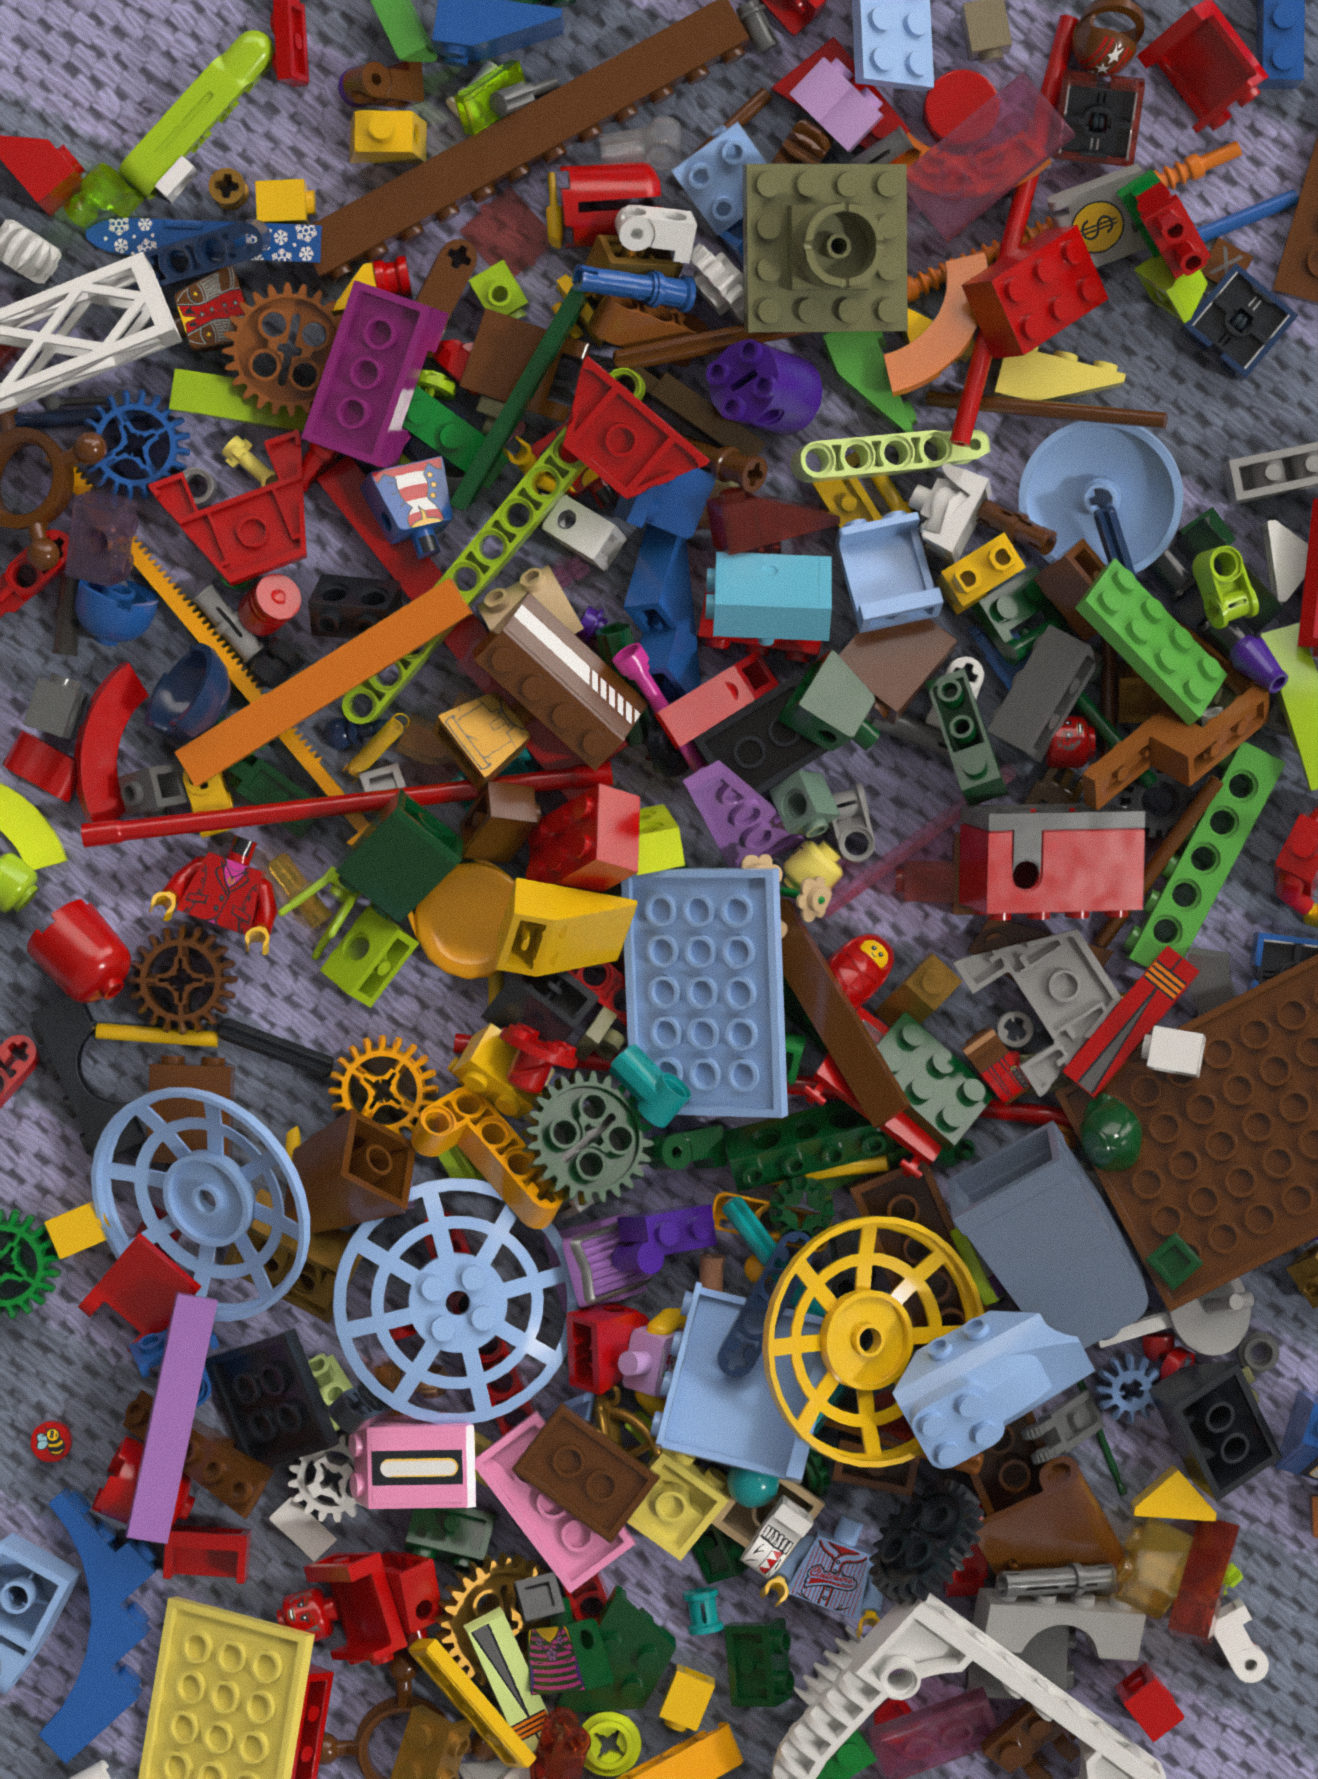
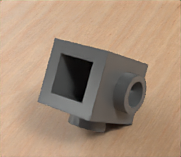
M180 762L149 767L118 777L121 797L124 801L127 816L143 813L144 818L169 815V807L189 802Z

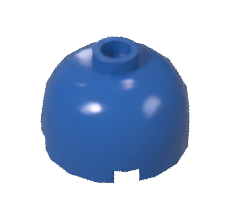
M105 573L85 574L81 576L75 600V612L78 621L87 632L94 635L96 642L105 646H117L118 642H129L142 636L150 628L159 599L156 600L157 594L152 589L125 579L128 586L106 582L108 574Z

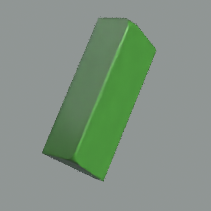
M370 0L400 60L431 63L437 60L436 51L411 0Z

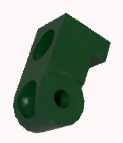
M722 1125L700 1126L655 1135L649 1139L654 1142V1145L644 1149V1154L651 1158V1161L647 1164L654 1170H681L690 1161H693L694 1169L718 1168L728 1165Z

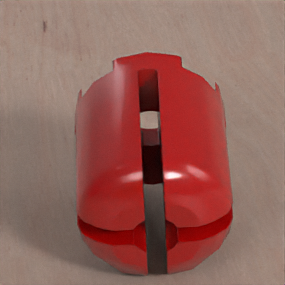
M645 162L560 166V171H568V188H560L563 222L565 227H571L573 243H566L565 248L591 247L597 235H618L615 228V218L622 208L579 211L578 202L661 196L660 179L653 167Z

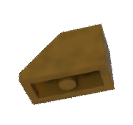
M929 952L880 1004L875 1012L889 1026H892L904 1012L909 1014L918 1024H921L962 983V980L939 958Z

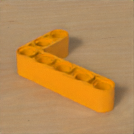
M721 1722L718 1724L719 1728L708 1733L702 1730L615 1779H717L744 1762V1758L729 1723Z

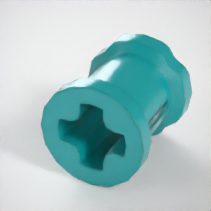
M701 1587L689 1589L682 1593L683 1600L687 1601L691 1623L687 1627L689 1635L711 1634L724 1629L723 1621L718 1618L715 1599L719 1594L718 1587ZM702 1603L704 1604L705 1608V1618H702L700 1607Z

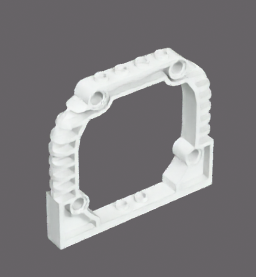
M929 1593L925 1602L917 1597L913 1605L908 1604L906 1601L902 1605L896 1603L851 1652L852 1662L836 1676L835 1681L821 1692L820 1697L804 1711L800 1719L791 1725L777 1748L772 1767V1779H816L827 1760L886 1698L889 1697L893 1700L908 1699L917 1693L920 1688L921 1679L938 1674L962 1672L974 1661L1002 1681L1003 1687L1013 1697L1017 1699L1024 1697L1032 1703L1035 1711L1043 1719L1049 1722L1054 1719L1080 1738L1079 1777L1071 1779H1167L1160 1761L931 1593ZM896 1669H905L901 1673L891 1674Z

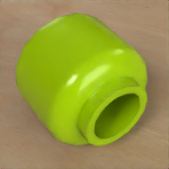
M7 853L0 857V911L3 913H8L12 910L19 913L39 891V888L36 886L38 880L37 873L14 853Z

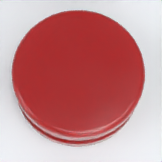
M966 69L953 70L934 81V88L928 90L923 104V121L929 135L938 144L952 150H968L982 144L994 130L1000 113L999 96L993 84L980 73Z

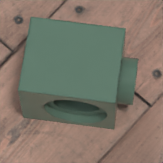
M798 770L769 790L783 825L789 834L806 835V837L818 836L829 828L828 824L841 815L822 773Z

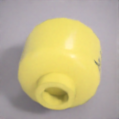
M825 840L820 845L813 841H804L784 862L783 870L786 877L783 881L789 888L800 890V884L803 879L807 877L814 879L816 876H821L825 879V886L832 889L843 876L842 867L837 862L842 855Z

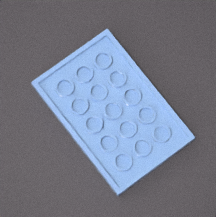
M671 868L638 876L634 874L621 882L622 898L637 900V907L624 941L628 1047L636 1044L664 1073L673 1074L689 1088L691 1098L676 1115L783 1118L788 1116L779 868ZM638 1100L633 1105L635 1110H639L637 1107Z

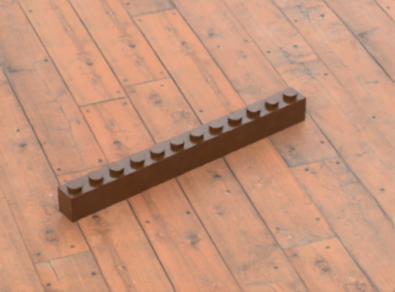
M715 0L311 224L322 226L321 263H312L322 281L324 282L329 278L332 283L343 280L354 272L353 265L364 259L368 263L381 259L389 253L387 246L402 239L403 243L417 239L425 233L423 226L437 219L439 224L453 219L461 212L459 206L472 199L475 204L489 199L496 193L495 186L506 180H509L510 184H515L525 179L532 173L531 166L542 160L548 165L561 159L568 153L566 147L578 140H580L582 145L590 143L603 134L601 128L614 120L617 125L624 124L639 114L637 108L649 101L653 105L660 104L674 95L672 88L687 81L689 86L694 85L709 76L708 68L722 61L727 66L741 59L746 54L744 48L749 46V36L729 0Z

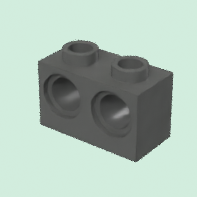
M53 673L49 681L38 678L23 725L59 737L75 740L90 694L80 691L81 682Z

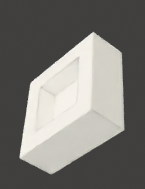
M181 156L158 181L155 187L172 203L198 175V171L187 159Z

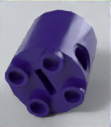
M752 339L742 340L730 345L717 360L709 364L706 371V378L710 383L709 389L712 403L725 419L771 434L790 436L802 431L814 419L821 405L823 389L820 374L811 362L798 355Z

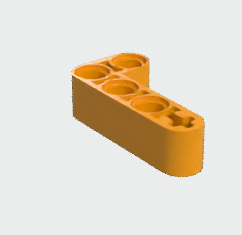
M463 1086L422 1110L411 1135V1144L419 1154L426 1157H435L457 1145L525 1225L533 1229H543L552 1223L563 1202L564 1190L560 1189L550 1194L551 1180L547 1179L540 1183L536 1181L542 1172L541 1168H528L527 1166L535 1159L534 1153L522 1152V1148L527 1145L485 1096Z

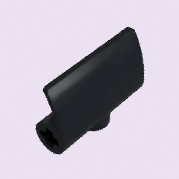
M1202 518L1144 571L1173 601L1172 606L1178 615L1192 629H1198L1216 650L1229 659L1231 649L1241 638L1247 635L1255 636L1284 610V606L1243 561L1250 584L1258 599V614L1251 618L1242 616L1229 621L1228 625L1222 629H1216L1212 626L1205 613L1204 602L1193 575L1192 565L1196 556L1202 551L1229 545ZM1215 557L1214 569L1220 575L1222 566Z

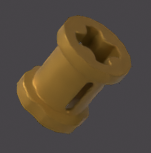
M221 168L210 177L208 183L209 192L222 209L228 211L237 210L247 202L249 188L242 175L235 169ZM228 181H232L238 191H231L229 198H225L219 189L220 187H227Z

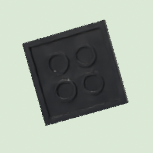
M295 1328L206 1358L205 1366L239 1451L270 1467L321 1452L340 1444Z

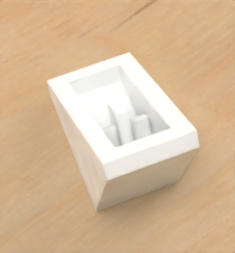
M1270 520L1262 524L1270 589L1274 596L1283 603L1289 599L1305 578L1308 544L1278 521Z

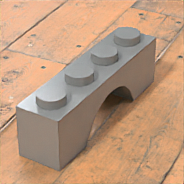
M995 1585L993 1589L979 1588L972 1624L1008 1651L1014 1653H1022L1027 1643L1040 1631L1056 1625H1070L1084 1631L1086 1642L1098 1658L1138 1661L1146 1614L1131 1596L1122 1593H1112L1110 1597L1095 1596L1085 1591L1080 1596L1054 1593L1001 1598L997 1593Z

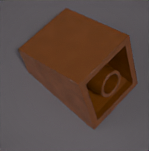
M351 1108L293 1150L292 1163L299 1174L306 1193L310 1214V1230L317 1233L400 1215L406 1212L416 1153L411 1140ZM288 1184L284 1202V1214L298 1223L294 1197Z

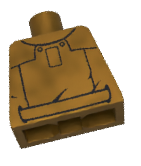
M492 692L442 713L438 716L432 732L476 790L480 792L488 781L495 779L524 751L530 739L529 732L524 726L535 720L536 717L519 701L508 706L499 693Z

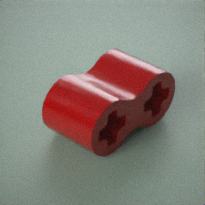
M22 729L4 759L2 766L53 796L69 803L76 791L75 784H78L77 760Z

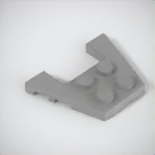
M1078 929L967 956L952 962L972 994L1009 972L1053 1040L1052 1044L1018 1065L1039 1097L1048 1091L1051 1087L1050 1085L1122 998Z

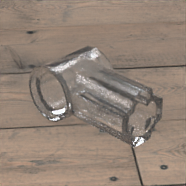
M660 116L651 120L646 128L600 134L603 164L645 162L658 171L672 170L681 161L682 128L675 119Z

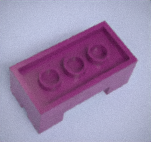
M354 280L301 439L375 466L384 468L397 466L409 433L408 430L402 429V425L427 352L436 353L449 314Z

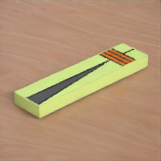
M501 1607L465 1624L464 1629L502 1714L510 1727L532 1752L559 1738L541 1696L531 1695L529 1668Z

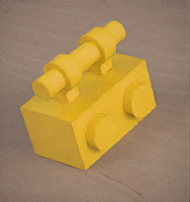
M490 1023L472 1036L460 1059L455 1057L448 1065L447 1070L458 1077L457 1082L460 1085L481 1093L496 1110L517 1120L534 1109L530 1102L538 1096L541 1097L542 1092L537 1094L526 1093L516 1089L506 1080L507 1071L517 1048L500 1039L501 1030ZM551 1068L544 1087L548 1085L555 1069Z

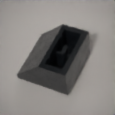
M567 971L538 977L514 973L480 1018L488 1024H494L500 1030L503 1027L508 1028L510 1024L517 1025V1022L540 1031L538 1039L547 1042L549 1040L554 1042V1039L565 1042L600 997Z

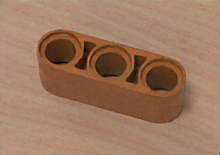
M608 295L603 296L588 322L590 330L596 336L624 348L709 331L708 326L701 319L690 313L678 312L675 308L659 305L657 308H649L641 300ZM695 357L668 363L679 367H688Z

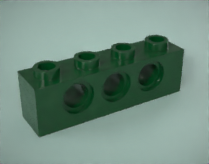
M843 1100L791 1113L783 1118H772L723 1131L737 1192L896 1152L892 1137L880 1128H874L867 1118Z

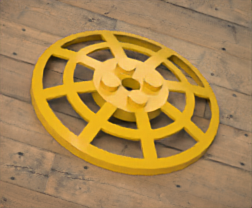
M865 1216L848 1219L827 1228L809 1240L791 1259L779 1277L769 1300L763 1328L762 1353L764 1372L771 1397L781 1417L794 1434L811 1449L831 1460L857 1467L881 1468L904 1463L925 1453L916 1437L895 1448L881 1451L877 1426L894 1421L904 1414L897 1402L884 1410L875 1412L873 1390L886 1387L892 1382L897 1386L910 1360L913 1344H929L932 1340L942 1337L962 1326H942V1318L937 1301L930 1287L925 1282L929 1276L942 1264L945 1266L959 1291L965 1314V1323L972 1318L984 1314L978 1288L966 1264L956 1251L939 1235L918 1223L897 1217ZM877 1228L906 1234L922 1243L931 1252L915 1268L895 1257L874 1253ZM861 1229L857 1254L838 1259L816 1274L806 1259L829 1239L848 1231ZM872 1265L887 1268L900 1275L903 1280L890 1294L871 1290ZM856 1267L854 1291L848 1292L837 1299L825 1283L839 1272ZM796 1274L806 1289L795 1308L790 1327V1337L774 1339L775 1325L781 1301L791 1279ZM914 1291L924 1307L928 1327H912L910 1317L902 1306ZM814 1298L826 1312L821 1323L819 1334L801 1335L805 1314ZM870 1329L873 1335V1343L868 1350L864 1351L860 1346V1336L864 1330ZM820 1351L821 1359L827 1372L816 1388L812 1386L806 1374L802 1353ZM790 1354L795 1378L803 1394L808 1399L797 1419L791 1413L782 1395L776 1374L774 1356ZM839 1383L856 1389L858 1414L842 1411L827 1402ZM821 1412L824 1416L838 1423L860 1427L865 1453H854L834 1448L814 1437L809 1431L819 1413Z

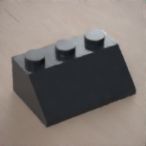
M1235 1360L1181 1367L1148 1390L1192 1482L1216 1502L1282 1458L1239 1363Z

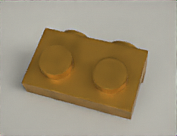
M422 1704L413 1707L390 1779H459L457 1773L462 1757L470 1746L469 1735L473 1723L467 1719L452 1723Z

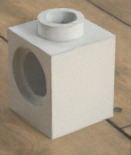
M1154 1026L1152 1035L1146 1034L1144 1037L1141 1058L1148 1059L1147 1067L1150 1070L1199 1078L1206 1037L1201 1033Z

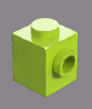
M504 260L468 280L484 308L519 320L527 316L524 309L531 305Z

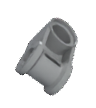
M860 782L856 783L853 789L832 794L837 806L851 802L855 803L838 808L841 815L829 823L833 829L839 853L844 860L850 863H861L867 860L875 848V838L869 819L870 812L865 792ZM858 833L865 837L868 847L864 854L855 856L846 850L845 839L848 835Z

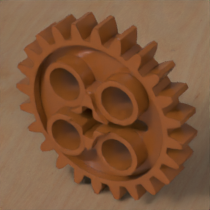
M285 282L282 294H277L271 284L268 285V298L263 299L255 291L252 293L255 302L253 307L243 302L239 304L245 314L243 318L230 316L229 319L237 326L236 332L228 331L223 334L228 339L234 341L233 346L222 349V353L234 355V361L227 364L225 370L238 371L239 375L232 381L233 386L242 383L248 386L242 396L244 399L249 398L254 393L258 395L256 408L260 409L269 401L272 403V415H276L281 405H284L287 408L289 417H293L296 405H301L303 411L308 415L311 410L310 402L314 401L343 314L335 317L331 314L336 304L334 300L324 306L320 304L322 298V291L320 290L312 298L307 297V287L305 284L301 285L297 294H292L289 282ZM271 312L280 314L285 320L283 333L276 337L267 335L262 328L263 318ZM297 313L300 315V323L294 345L297 348H301L300 355L291 357L286 383L280 386L278 384V377L284 354L277 351L279 343L285 344L288 341L292 317ZM312 322L320 324L325 331L323 343L316 347L307 345L302 337L304 327ZM260 353H268L276 361V369L270 376H258L253 370V360ZM301 363L311 364L316 372L314 382L307 387L297 385L293 379L294 368Z

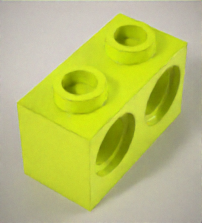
M659 804L640 808L638 873L636 875L685 866L680 829L666 806Z

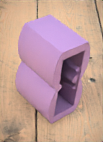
M823 57L789 94L848 152H851L884 117L878 110L883 103L866 86L860 92L849 81L854 74L837 57L832 63Z

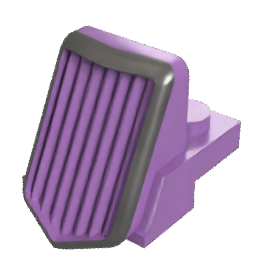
M627 1212L557 1229L563 1239V1250L578 1309L619 1301L647 1291L646 1285L651 1282L654 1274H637L633 1270L619 1271L612 1263V1253L617 1246H633L635 1244L620 1242L617 1217L627 1216ZM542 1234L551 1269L561 1266L555 1249L546 1234ZM564 1282L556 1285L563 1313L567 1312L566 1283Z

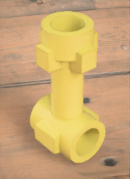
M236 435L222 450L221 454L227 458L225 461L231 467L235 468L240 464L261 483L262 487L278 481L275 472L271 471L250 452L254 445L246 438L242 440Z

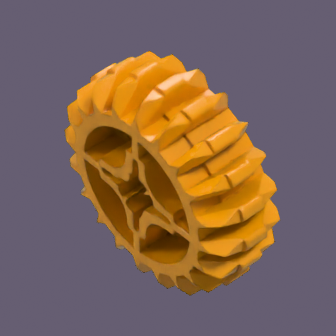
M386 1035L379 1036L378 1048H374L369 1037L364 1038V1053H361L357 1046L351 1045L348 1050L354 1060L351 1062L343 1056L338 1058L337 1062L346 1069L345 1073L339 1071L331 1072L330 1077L341 1081V1087H330L328 1093L333 1096L341 1095L342 1101L333 1103L331 1108L333 1111H338L342 1108L349 1111L352 1108L359 1112L351 1096V1081L354 1076L368 1092V1100L361 1114L371 1119L381 1106L391 1105L401 1109L408 1115L396 1122L379 1124L405 1137L402 1128L406 1127L412 1134L416 1125L413 1120L415 1118L419 1119L423 1107H427L435 1102L432 1099L426 1098V1093H437L439 1086L435 1084L426 1085L425 1079L434 1077L437 1074L436 1070L422 1071L420 1066L424 1065L429 1060V1057L425 1054L415 1061L411 1057L417 1050V1045L414 1043L407 1048L406 1052L401 1051L402 1037L395 1038L392 1048L387 1047ZM385 1056L397 1059L393 1067L384 1075H376L360 1066L364 1061L373 1057ZM407 1067L412 1072L416 1081L417 1096L415 1104L407 1099L408 1097L399 1088V1080ZM395 1072L396 1075L391 1081L392 1085L389 1089L394 1094V1097L388 1100L386 1096L383 1098V1101L379 1100L372 1107L378 1092L374 1082L379 1080L382 1084L384 1079H390Z

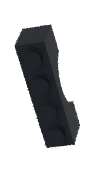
M66 996L31 1012L34 1021L30 1022V1027L36 1041L39 1044L45 1043L51 1057L46 1060L49 1071L56 1082L62 1081L67 1095L63 1096L65 1107L72 1119L78 1117L84 1131L79 1134L80 1140L86 1153L91 1156L94 1154L101 1133L112 1117L130 1102L107 1100L99 1096L88 1085L83 1075L81 1058L87 1040L96 1031V1023L87 1003L75 1002ZM137 1115L129 1121L120 1134L114 1154L147 1139Z

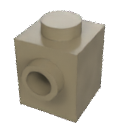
M978 0L963 3L960 16L968 60L979 59L980 64H989L1003 60V54L1009 53L1012 46L1004 0Z

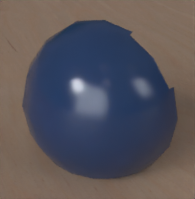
M203 643L191 644L189 646L190 652L182 657L168 674L163 673L147 705L146 726L166 736L190 741L216 726L224 717L231 697L228 669L218 653Z

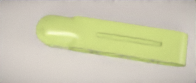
M929 430L814 441L794 452L790 468L792 474L798 480L805 483L928 472L943 466L944 463L949 465L967 464L984 456L991 450L989 437L980 430H973L969 447H961L950 443L952 431ZM926 441L933 443L937 448L938 456L936 461L928 459L925 455L924 444ZM886 445H891L898 451L899 461L897 465L888 462L884 454ZM847 448L853 449L859 455L860 464L858 468H853L846 462L845 452ZM808 452L816 454L820 459L821 466L819 472H814L807 467L805 459Z

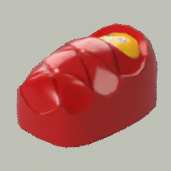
M865 933L840 946L830 955L826 962L856 1011L884 984L893 969L895 956L894 949L886 939L879 934Z

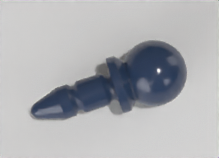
M334 718L325 725L323 737L326 744L332 749L344 750L352 744L361 745L363 738L375 736L389 720L377 719L370 723L356 724L344 718Z

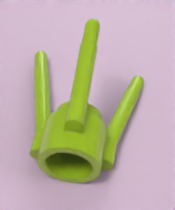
M333 866L327 870L323 877L278 910V915L282 917L329 883L332 887L328 893L340 902L341 906L311 955L313 960L319 959L330 940L335 937L354 903L362 895L360 891L354 894L346 889L339 882L338 877L340 875L335 872L336 868Z

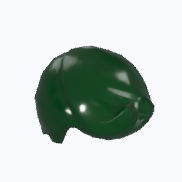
M1102 1092L1098 1095L1097 1100L1087 1103V1109L1084 1110L1083 1121L1079 1129L1081 1147L1096 1168L1106 1172L1123 1171L1133 1166L1140 1156L1142 1145L1141 1123L1136 1114L1125 1103Z

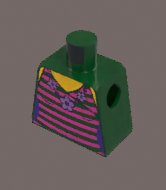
M569 1596L562 1597L565 1608L563 1615L548 1619V1624L530 1628L527 1633L531 1695L586 1691L614 1683L597 1621L594 1618L573 1620Z

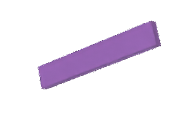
M180 1292L175 1293L125 1533L127 1538L168 1543L214 1323L217 1299Z

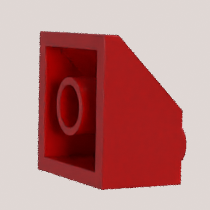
M0 135V160L50 217L87 186L80 177L86 170L64 144L56 149L49 139Z

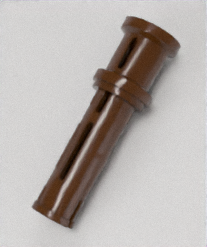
M679 433L710 459V462L702 468L710 470L715 479L724 483L730 481L738 483L742 490L749 493L757 491L763 485L768 470L765 459L756 455L747 457L742 455L739 449L728 445L718 448Z

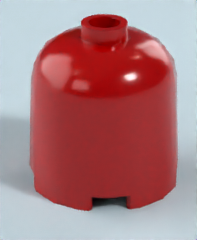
M78 899L67 903L51 914L54 922L43 933L39 929L33 932L27 943L26 952L73 1001L92 1003L103 998L109 1000L115 997L124 987L123 981L131 966V953L91 902L87 905L83 899Z
M125 1436L124 1440L122 1439L107 1471L114 1475L109 1476L104 1488L99 1487L91 1510L122 1523H128L144 1447L143 1443L128 1436ZM183 1471L171 1528L178 1518L187 1519L196 1499L189 1495L192 1479Z

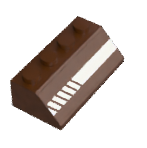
M529 591L472 650L473 659L594 771L625 740L648 705V701Z

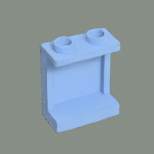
M903 510L893 511L884 515L882 519L867 522L866 519H856L843 525V528L838 530L835 545L859 633L937 617L940 614L944 602L940 588H934L918 531L920 522L918 512L906 514V511Z

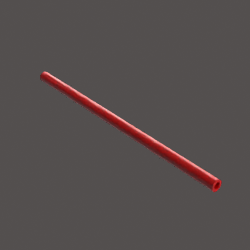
M1060 15L1028 136L1044 153L1046 152L1072 51L1071 40L1073 31L1079 19L1070 15ZM1040 173L1015 187L996 262L1022 245ZM980 327L949 441L961 447L970 446L992 361L991 352Z

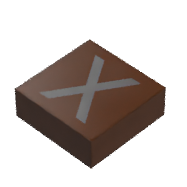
M1218 237L1209 252L1211 257L1206 260L1207 264L1201 269V272L1205 279L1217 285L1235 263L1246 271L1254 257Z

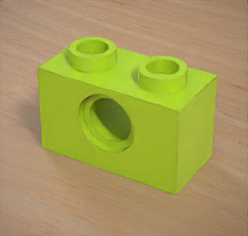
M368 905L355 920L353 926L339 945L331 952L320 971L348 995L371 1008L418 946L419 942L390 918L387 920L381 917Z

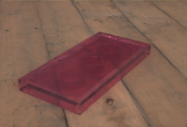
M1022 72L907 168V195L948 243L1076 136L1075 132L1026 74Z

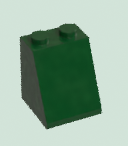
M400 788L341 857L335 872L340 875L338 880L346 889L354 894L360 891L371 900L370 906L381 917L387 920L392 917L400 923L462 860L464 840Z

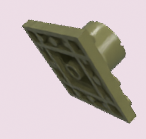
M907 164L742 165L744 333L908 331ZM832 241L835 245V253L831 249Z

